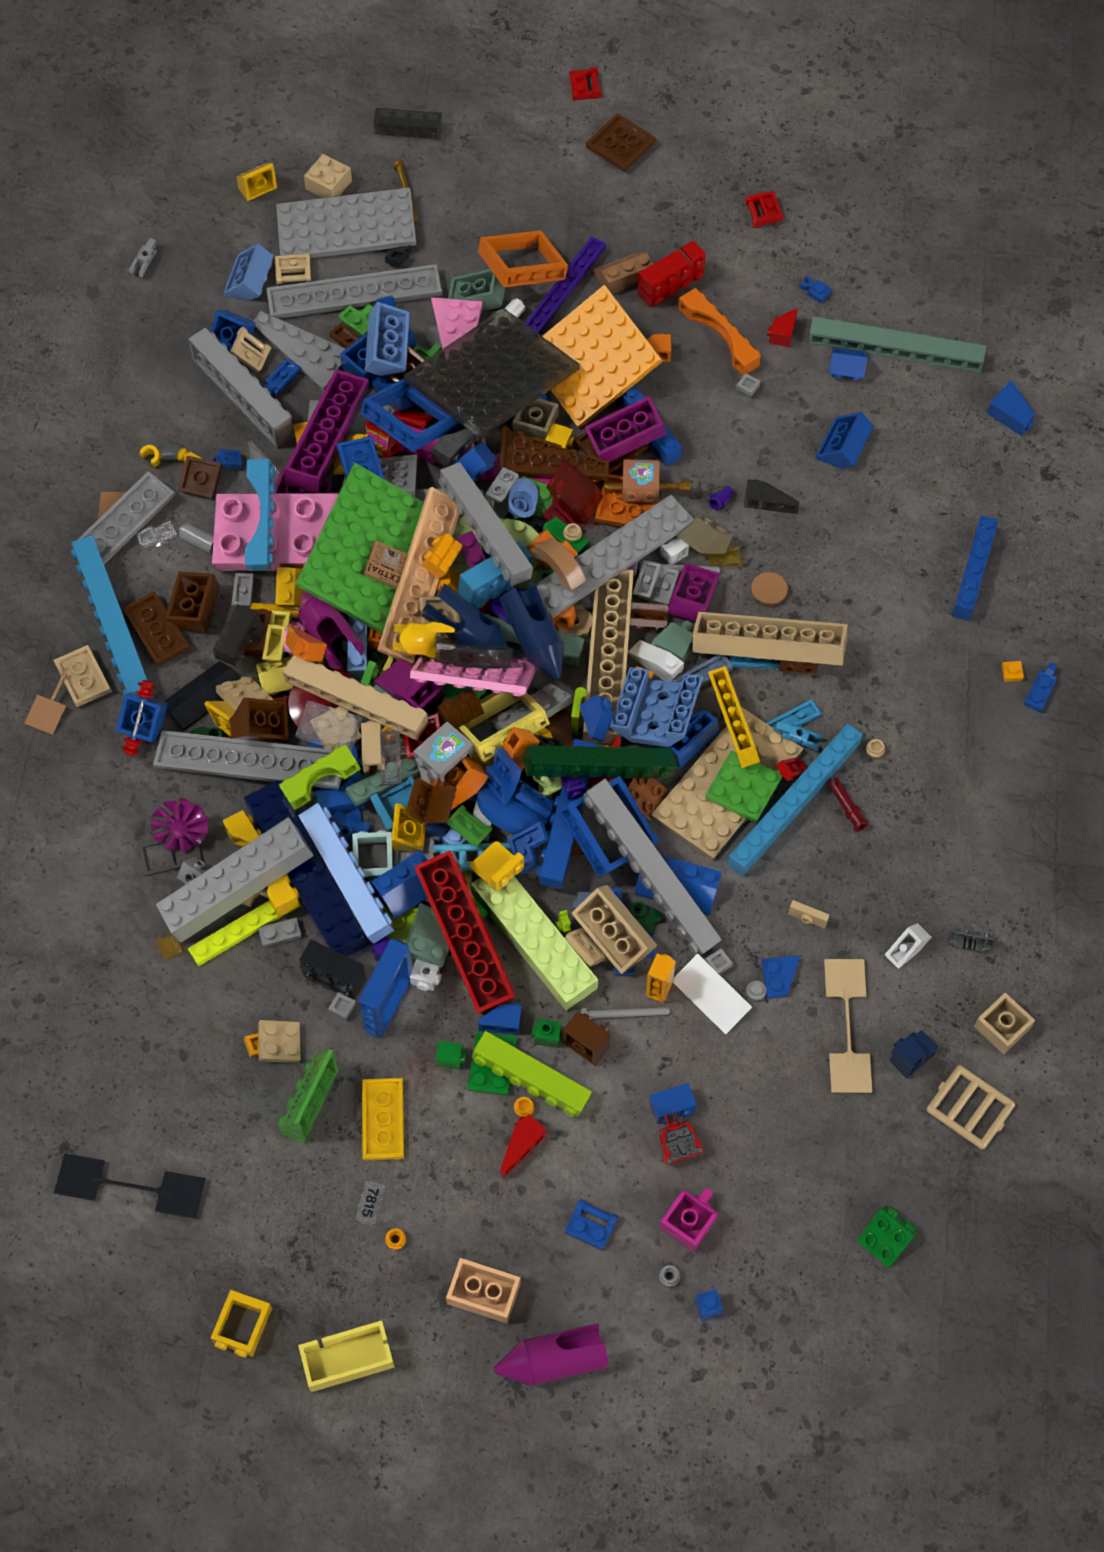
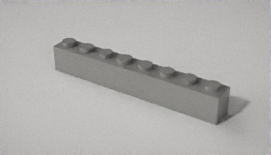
M459 462L441 469L440 486L443 489L445 488L449 499L454 501L458 512L463 514L468 527L474 530L477 540L482 542L486 553L491 555L495 566L499 567L502 571L504 579L508 580L511 586L531 579L533 566L462 464Z

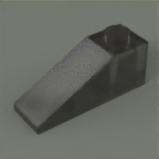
M756 479L747 480L745 508L798 514V500L767 482Z

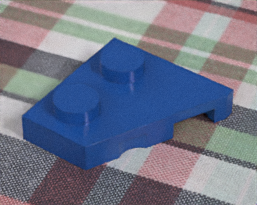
M799 955L761 959L767 999L787 997L799 963Z

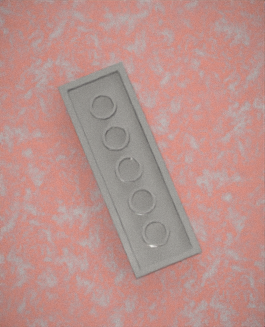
M148 471L77 540L93 535L105 565L175 496V492Z

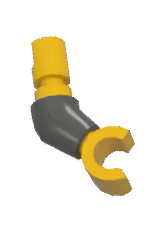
M175 442L159 447L160 450H157L153 445H146L140 449L141 458L154 455V458L151 459L153 468L159 465L161 459L163 461L174 459L176 461H184L185 463L187 455L201 458L191 451L188 453L184 445Z

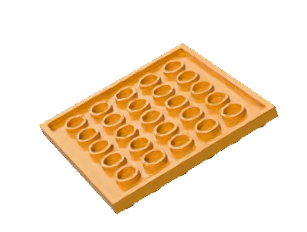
M605 285L534 342L525 354L536 371L540 372L544 382L579 429L663 362Z

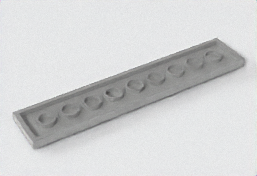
M437 264L266 288L270 315L278 319L344 310L349 305L354 308L365 307L368 304L372 306L377 303V299L391 295L394 297L395 302L442 296Z
M670 495L576 557L575 560L581 568L586 581L575 589L562 588L555 572L538 582L536 586L551 618H554L675 537L680 531L691 524L694 519Z
M162 730L153 766L160 769L282 783L286 778L293 777L301 769L311 766L319 758L332 753L333 750ZM336 775L321 777L314 783L313 787L339 790L341 777Z

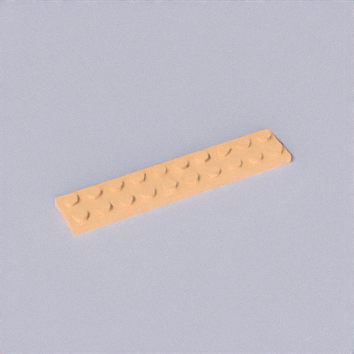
M430 487L427 491L402 576L377 651L396 660L400 658L410 664L414 663L416 655L408 656L406 652L393 651V642L400 643V633L394 632L395 624H408L409 621L423 624L422 616L420 615L419 599L421 597H434L440 579L422 567L425 561L423 556L429 549L433 548L432 542L438 535L442 536L448 533L453 537L460 514L454 501H451L447 494L433 487Z

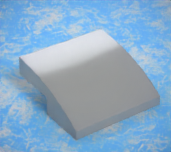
M644 560L633 595L654 603L668 604L669 607L681 573L678 570L662 567L659 563Z

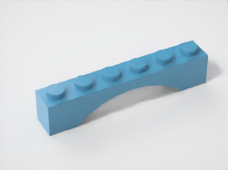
M269 459L247 460V479L258 494L261 511L257 530L245 547V566L248 571L271 570V564L274 563V556L271 553V546H274V537L271 535V529H274L272 511L275 510L274 500H272V494L275 493V485L272 483V476H275V466L271 464Z

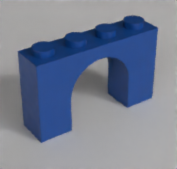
M319 739L308 740L309 747L324 749ZM357 741L347 747L356 759L360 769H362V757L357 756V752H360V744ZM360 770L350 776L347 783L339 787V790L316 791L317 803L322 808L327 807L331 815H334L336 811L348 813L355 809H359V811L365 810V803L368 801L355 806L346 793L347 787L365 779L364 774H360Z

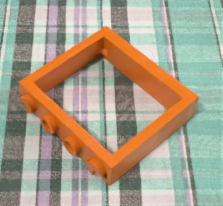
M541 230L480 237L478 253L503 287L560 281L566 278L568 264ZM537 247L549 263L508 268L497 252Z

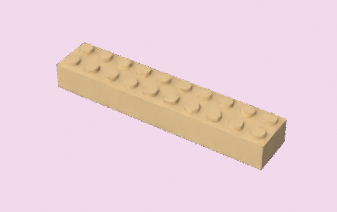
M634 570L622 571L598 587L594 594L586 701L597 694L608 698L612 704L613 715L626 679ZM584 721L583 741L611 744L615 737L620 738L621 745V735L612 730L610 726L603 742L590 739Z

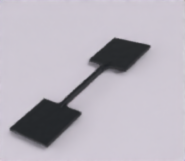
M64 1154L54 1194L95 1201L99 1185L106 1183L155 1192L158 1194L155 1212L196 1219L206 1178L165 1171L159 1188L103 1179L102 1171L105 1160Z

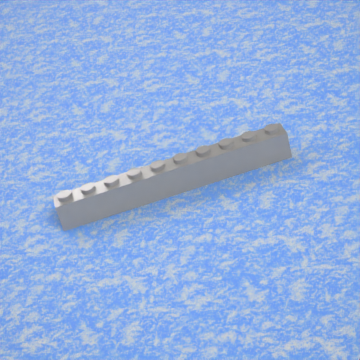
M604 779L583 795L586 806L590 809L592 808L596 813L597 821L601 825L604 824L610 839L615 840L619 845L620 853L624 857L627 856L633 871L640 874L642 883L653 892V897L657 904L662 905L666 910L667 918L670 921H674L680 936L687 939L690 950L694 954L702 955L722 940L607 780Z

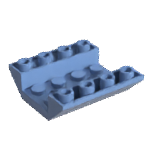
M630 667L610 728L632 743L664 747L673 745L685 738L703 676L684 674L682 683L650 679L648 669ZM663 696L668 697V698H666L665 700H660V699H659V698H661V697H663ZM651 726H659L654 730L649 729Z

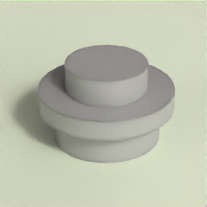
M760 981L750 982L746 988L747 996L755 1001L763 999L766 995L765 985Z

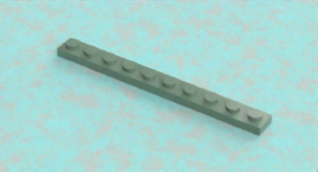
M510 706L472 727L469 731L480 742L492 736L498 729L492 726L491 720L497 717L498 714L510 709ZM415 757L411 759L405 758L347 787L346 793L354 805L358 806L368 801L370 796L376 793L379 795L407 781L409 776L413 778L419 775L420 771L414 761Z

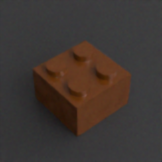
M577 1011L563 1029V1044L596 1066L610 1048L611 1034L605 1026H598L594 1023L588 1014H581Z

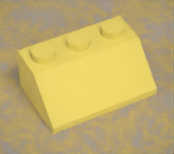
M293 656L282 658L281 662L268 661L256 664L261 688L268 695L274 696L279 691L284 690L286 692L291 691L293 685L285 682L282 672Z

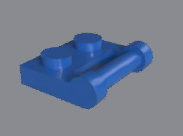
M580 1198L565 1230V1234L603 1251L619 1215L614 1213L611 1215L587 1204L586 1200ZM582 1211L608 1222L607 1227L580 1216Z

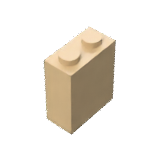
M374 721L361 723L362 765L365 778L384 769L381 724Z

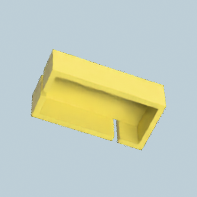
M382 1321L321 1338L324 1345L323 1348H320L317 1340L298 1345L311 1392L395 1368Z

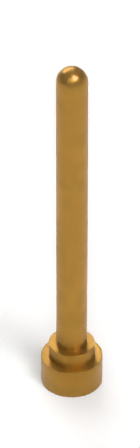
M683 479L679 483H659V490H679L683 494H690L691 481L690 479ZM606 483L603 487L606 491L623 490V483Z

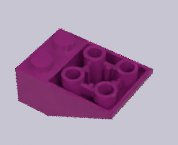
M400 658L374 681V684L381 687L396 700H403L410 706L421 708L424 711L441 697L444 689L443 685L434 684V681L417 682L414 678H410L413 665Z

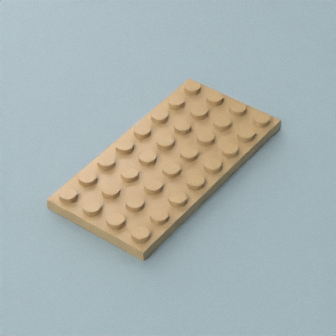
M743 707L741 708L755 744L760 764L779 772L776 765L780 761L799 757L803 753L804 748L795 742L782 738V734L773 731L774 728ZM727 726L651 814L654 821L712 861L715 860L748 820L705 799L707 791L730 751H735Z

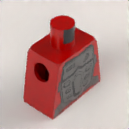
M676 1112L664 1116L667 1127L659 1130L664 1164L668 1165L704 1153L688 1121L679 1123Z

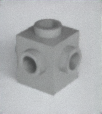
M192 857L182 863L177 879L187 884L209 870L210 867L205 862Z

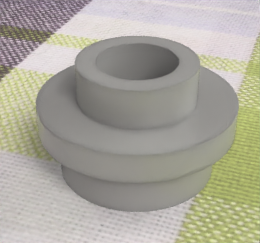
M672 1265L664 1266L659 1273L660 1282L667 1287L675 1286L680 1280L679 1270ZM671 1273L674 1278L668 1280L666 1274Z

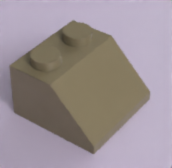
M711 516L696 517L691 524L677 534V537L699 553L725 554L733 536L726 526L716 523L715 519Z

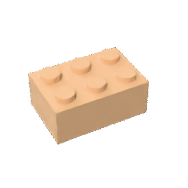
M460 1258L446 1296L447 1304L508 1324L521 1285V1277Z

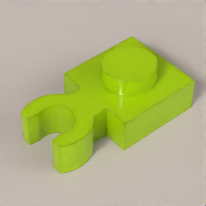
M567 910L560 911L558 921L555 923L556 928L565 938L571 932V922L568 918Z

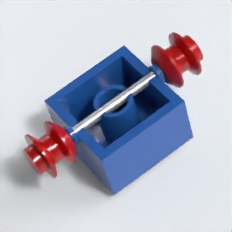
M142 680V682L137 683L140 686V690L125 694L116 731L130 735V737L123 739L126 742V746L121 747L124 753L130 756L140 753L137 746L142 745L138 738L150 742L159 739L168 705L167 702L152 698L154 695L151 691L156 689V686L148 680Z

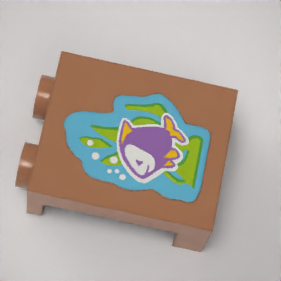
M623 460V502H659V461Z

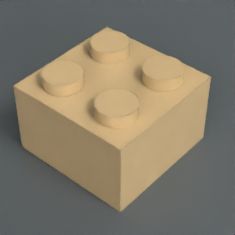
M322 154L304 175L305 189L321 198L340 196L352 182L351 168Z
M1004 993L977 1019L974 1027L1001 1053L1005 1054L1032 1028L1035 1019L1009 995Z

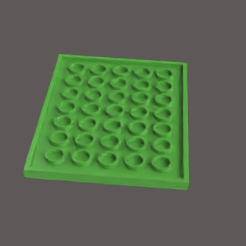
M354 463L295 586L383 634L396 589L363 574L375 541L408 554L424 502Z

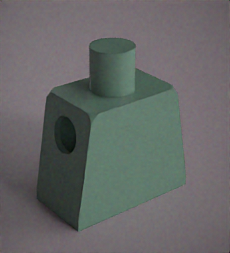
M684 621L681 626L670 623L652 641V645L672 653L682 662H685L693 645V633L690 632L693 625L689 621Z

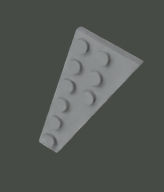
M262 311L254 319V322H256L254 329L264 339L269 340L275 349L280 350L286 359L301 366V372H304L324 392L335 369L341 370L342 368L340 353L345 348L278 318L271 317V315Z

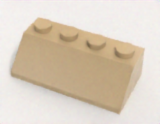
M608 885L598 887L571 913L621 974L645 958L657 946Z

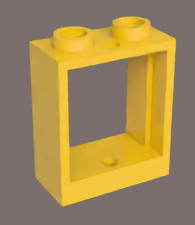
M230 1290L211 1336L212 1342L215 1343L214 1346L224 1351L227 1348L235 1351L234 1354L246 1358L247 1355L253 1357L272 1311L270 1303ZM233 1304L260 1313L248 1345L220 1336Z

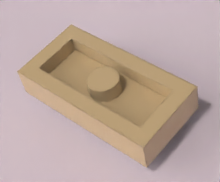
M792 900L788 912L789 915L799 918L803 923L814 924L825 929L829 914Z

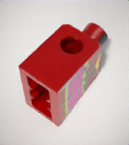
M371 421L365 423L366 434H368V437L372 436L376 451L380 454V457L389 458L399 452L400 442Z

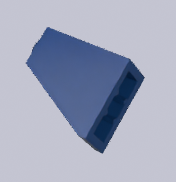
M1010 381L990 402L987 414L1022 436L1034 426L1033 419L1035 414L1015 384Z

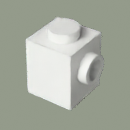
M416 959L410 975L411 985H415L423 991H434L435 985H439L442 978L439 966Z

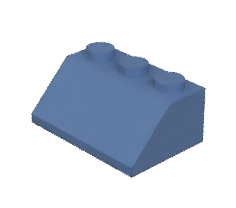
M259 243L239 253L223 295L247 301L258 298L263 291L262 287L267 280V273L272 266L271 261L274 255Z

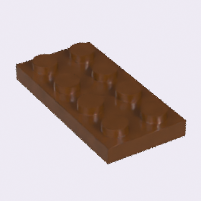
M155 591L122 608L123 613L157 667L190 650L189 644L178 627L165 620L167 610Z

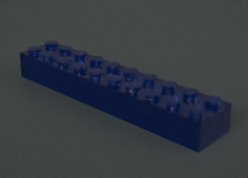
M277 780L245 796L246 808L261 834H264L289 817L313 853V857L288 872L287 875L291 881V887L296 888L300 896L298 899L325 946L347 957L370 945L369 938L354 915L298 816L297 811L293 809L281 790L280 782Z

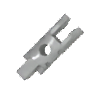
M150 238L146 245L141 246L128 270L130 273L133 274L136 267L141 268L139 276L143 277L156 253V240Z

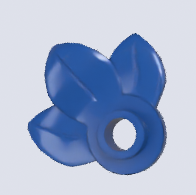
M355 809L346 815L336 811L332 818V823L335 822L340 829L338 833L340 838L344 837L347 842L353 839L352 834L360 831L368 832L370 829V823L362 822L359 809ZM348 832V835L344 836L342 835V833Z

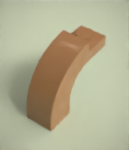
M549 538L545 542L537 544L535 549L530 551L533 558L543 560L551 566L562 588L573 590L586 581L574 557L557 540Z

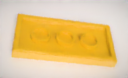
M403 1078L362 1079L363 1160L404 1159Z

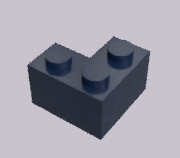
M922 1030L917 1034L913 1032L907 1038H900L894 1044L895 1048L891 1051L890 1062L907 1079L936 1054L938 1046Z

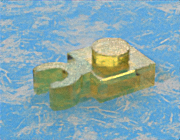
M739 546L727 548L725 554H709L710 566H717L720 563L723 564V567L740 565Z

